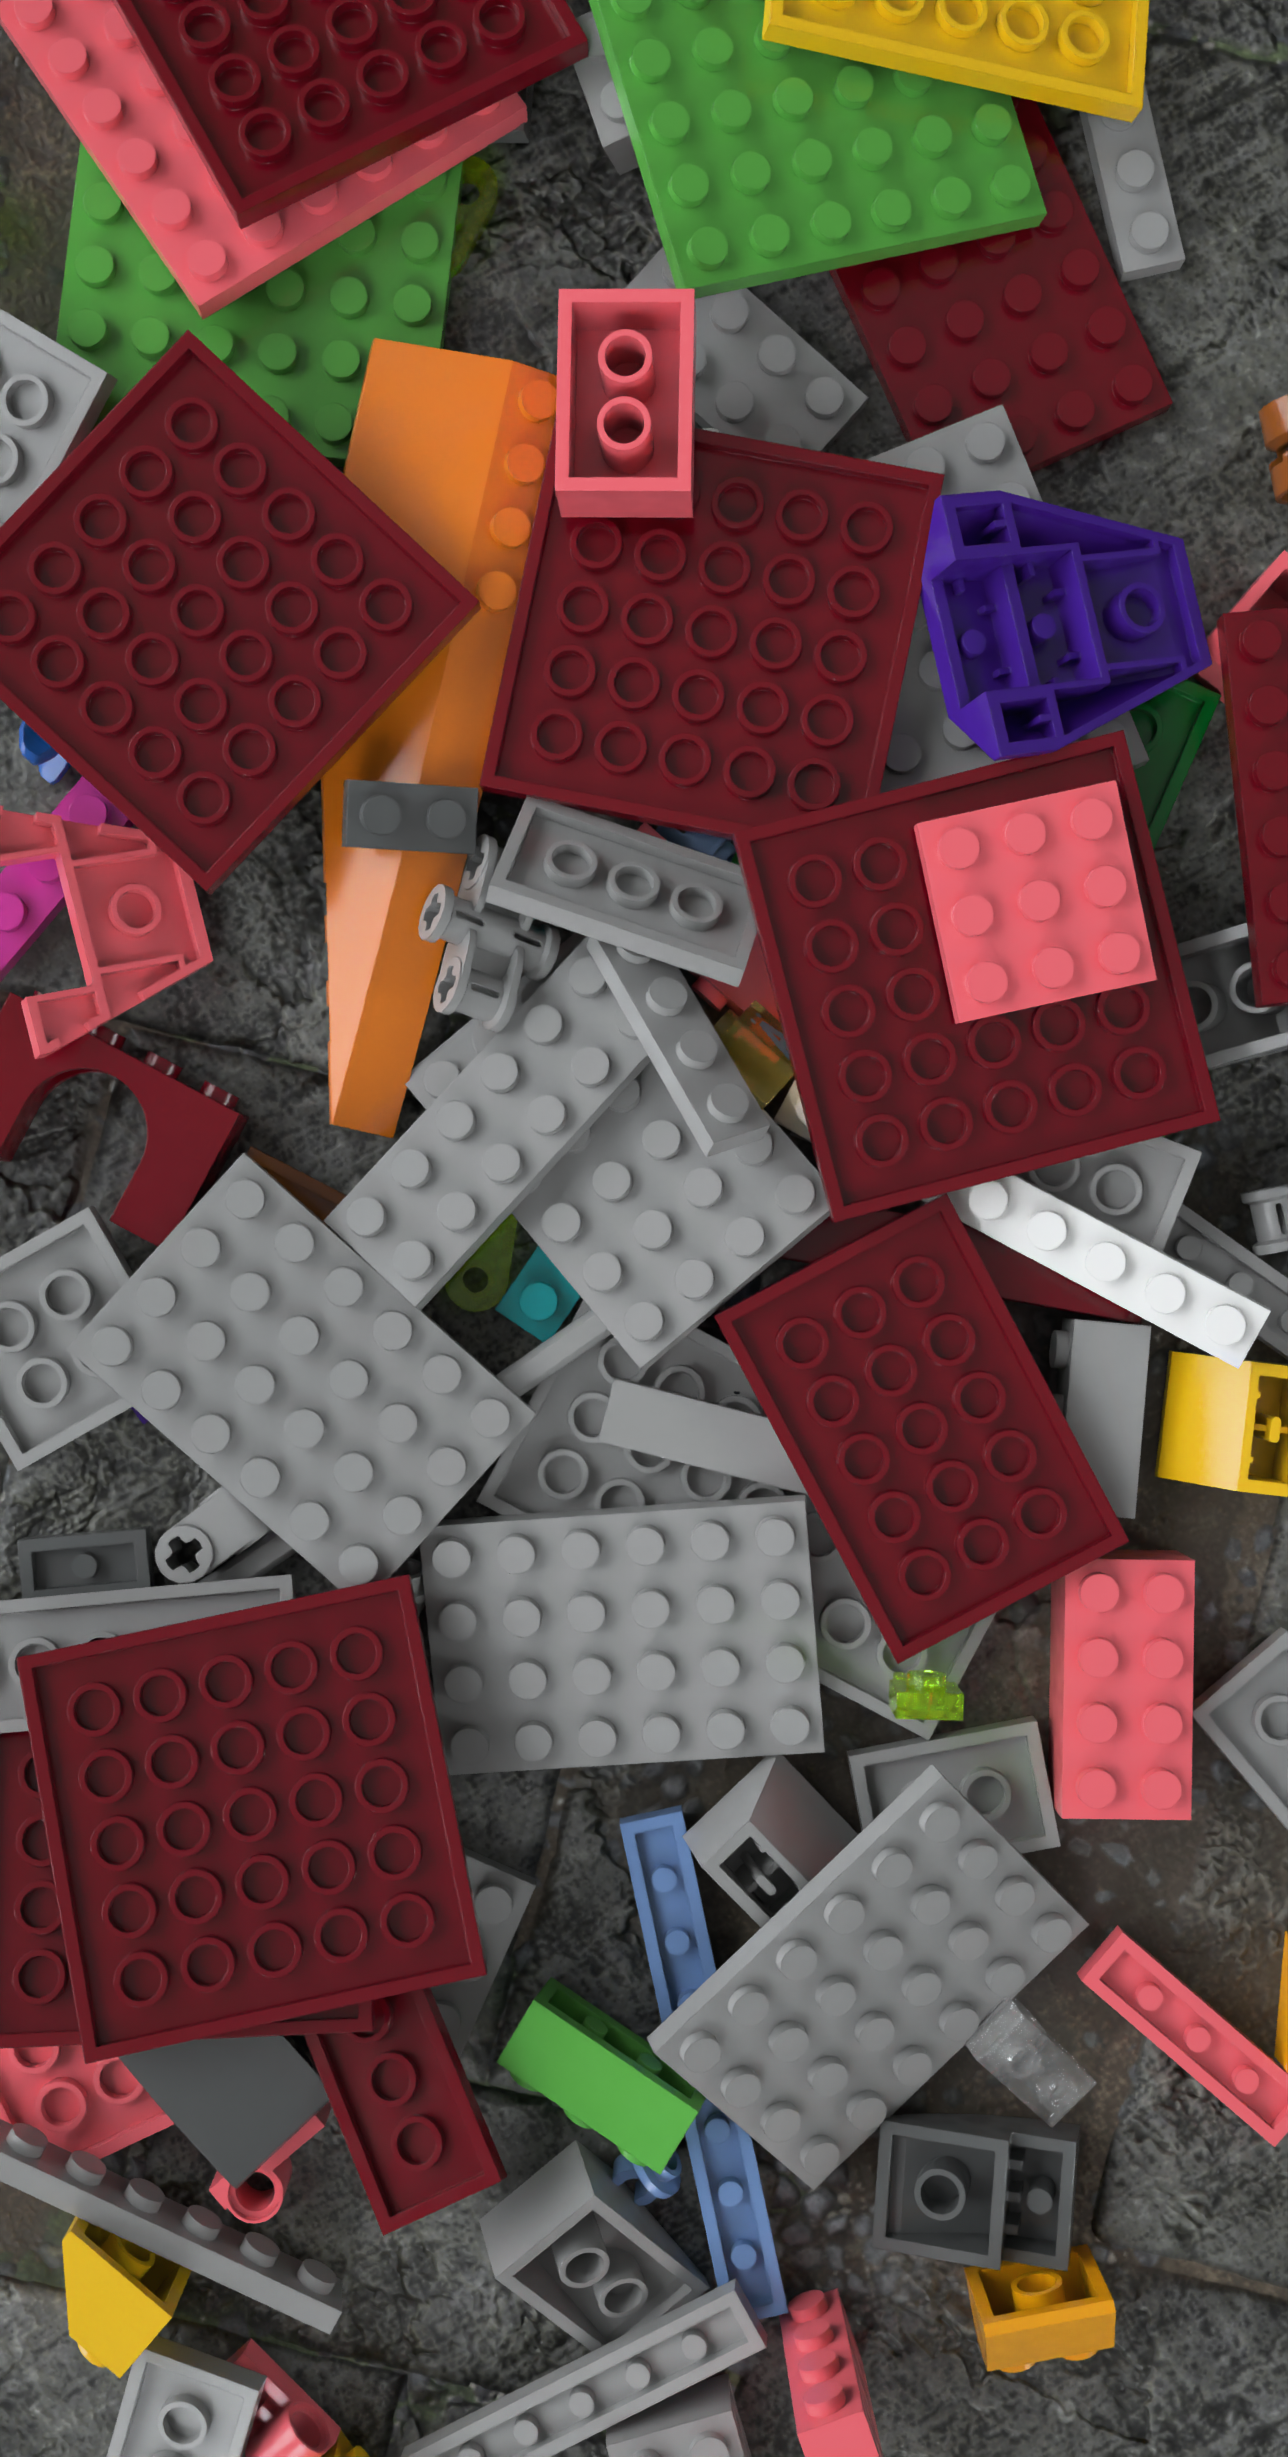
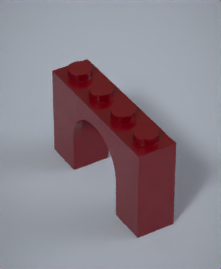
M35 990L32 996L40 995L43 993ZM10 992L0 1011V1160L11 1162L43 1101L58 1085L70 1078L87 1073H105L116 1077L128 1086L142 1106L147 1124V1142L140 1164L109 1221L159 1246L213 1187L249 1119L248 1116L234 1109L240 1098L206 1080L200 1091L180 1081L178 1077L183 1068L148 1050L144 1060L133 1056L121 1049L127 1038L103 1025L45 1058L35 1059L21 1005L24 997Z

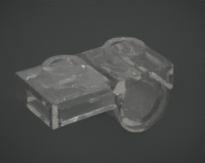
M1011 1996L1002 1998L979 2021V2027L975 2034L964 2041L974 2058L1051 2128L1097 2084L1087 2069L1046 2032L1038 2020L1016 1997L1013 1999Z

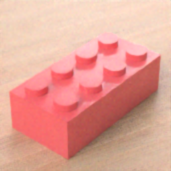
M1113 1550L1051 1583L1048 1781L1053 1807L1062 1819L1191 1820L1195 1560L1177 1550Z

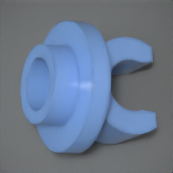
M675 2150L664 2170L659 2175L648 2166H638L620 2154L614 2161L612 2182L619 2186L626 2180L639 2179L635 2183L634 2202L638 2206L650 2204L656 2197L667 2199L677 2193L680 2188L682 2166L679 2155Z

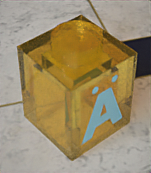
M755 1000L740 1017L729 1009L714 1025V1029L760 1108L763 1110L794 1076L780 1021Z

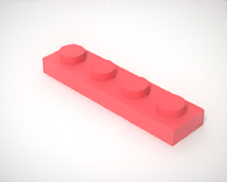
M1117 1925L1079 1969L1077 1975L1080 1980L1272 2146L1276 2147L1288 2133V2073Z

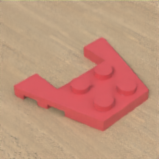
M0 806V867L49 859L56 861L87 985L80 988L29 996L21 1001L35 1059L45 1058L214 961L194 880L140 829L106 823L95 826L65 821L59 815L41 812L30 815L3 810V806Z

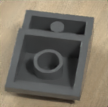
M290 2035L192 2040L119 2057L174 2124L236 2189L329 2102L317 2068Z
M925 2113L891 2115L885 2118L880 2124L872 2248L1000 2270L1004 2260L1068 2272L1072 2252L1080 2125L983 2114Z

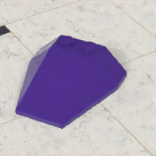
M1000 490L940 495L934 501L921 578L922 589L920 596L948 718L994 761L1055 752L1212 665L1182 538Z

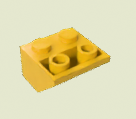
M1169 1351L1155 1476L1233 1491L1288 1497V1364L1244 1359L1239 1369L1212 1355Z

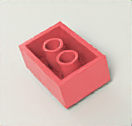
M695 288L559 289L555 494L561 517L693 518L697 327Z

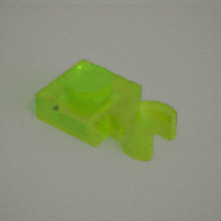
M911 1670L907 1671V1675L904 1672H894L893 1680H889L888 1706L896 1719L963 1721L964 1693L955 1682L946 1681L947 1674L943 1672Z

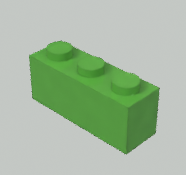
M552 1977L532 2001L497 2060L499 2065L510 2072L511 2077L518 2085L529 2091L542 2093L562 2107L566 2116L576 2125L586 2129H594L616 2144L620 2153L627 2160L638 2166H648L659 2175L664 2170L706 2097L655 2055L647 2041Z

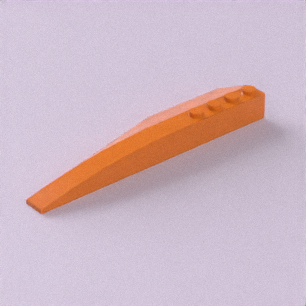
M374 338L371 344L343 474L480 601L481 609L321 778L323 880L326 883L327 915H324L325 943H327L328 950L326 1001L327 1007H329L330 1040L328 1041L330 1125L393 1138L407 1090L405 1083L409 1081L446 943V941L440 939L435 943L421 940L418 931L420 915L428 895L438 884L451 887L454 891V896L458 895L468 854L341 847L344 780L478 788L479 809L483 792L479 783L556 417L557 375L513 360Z

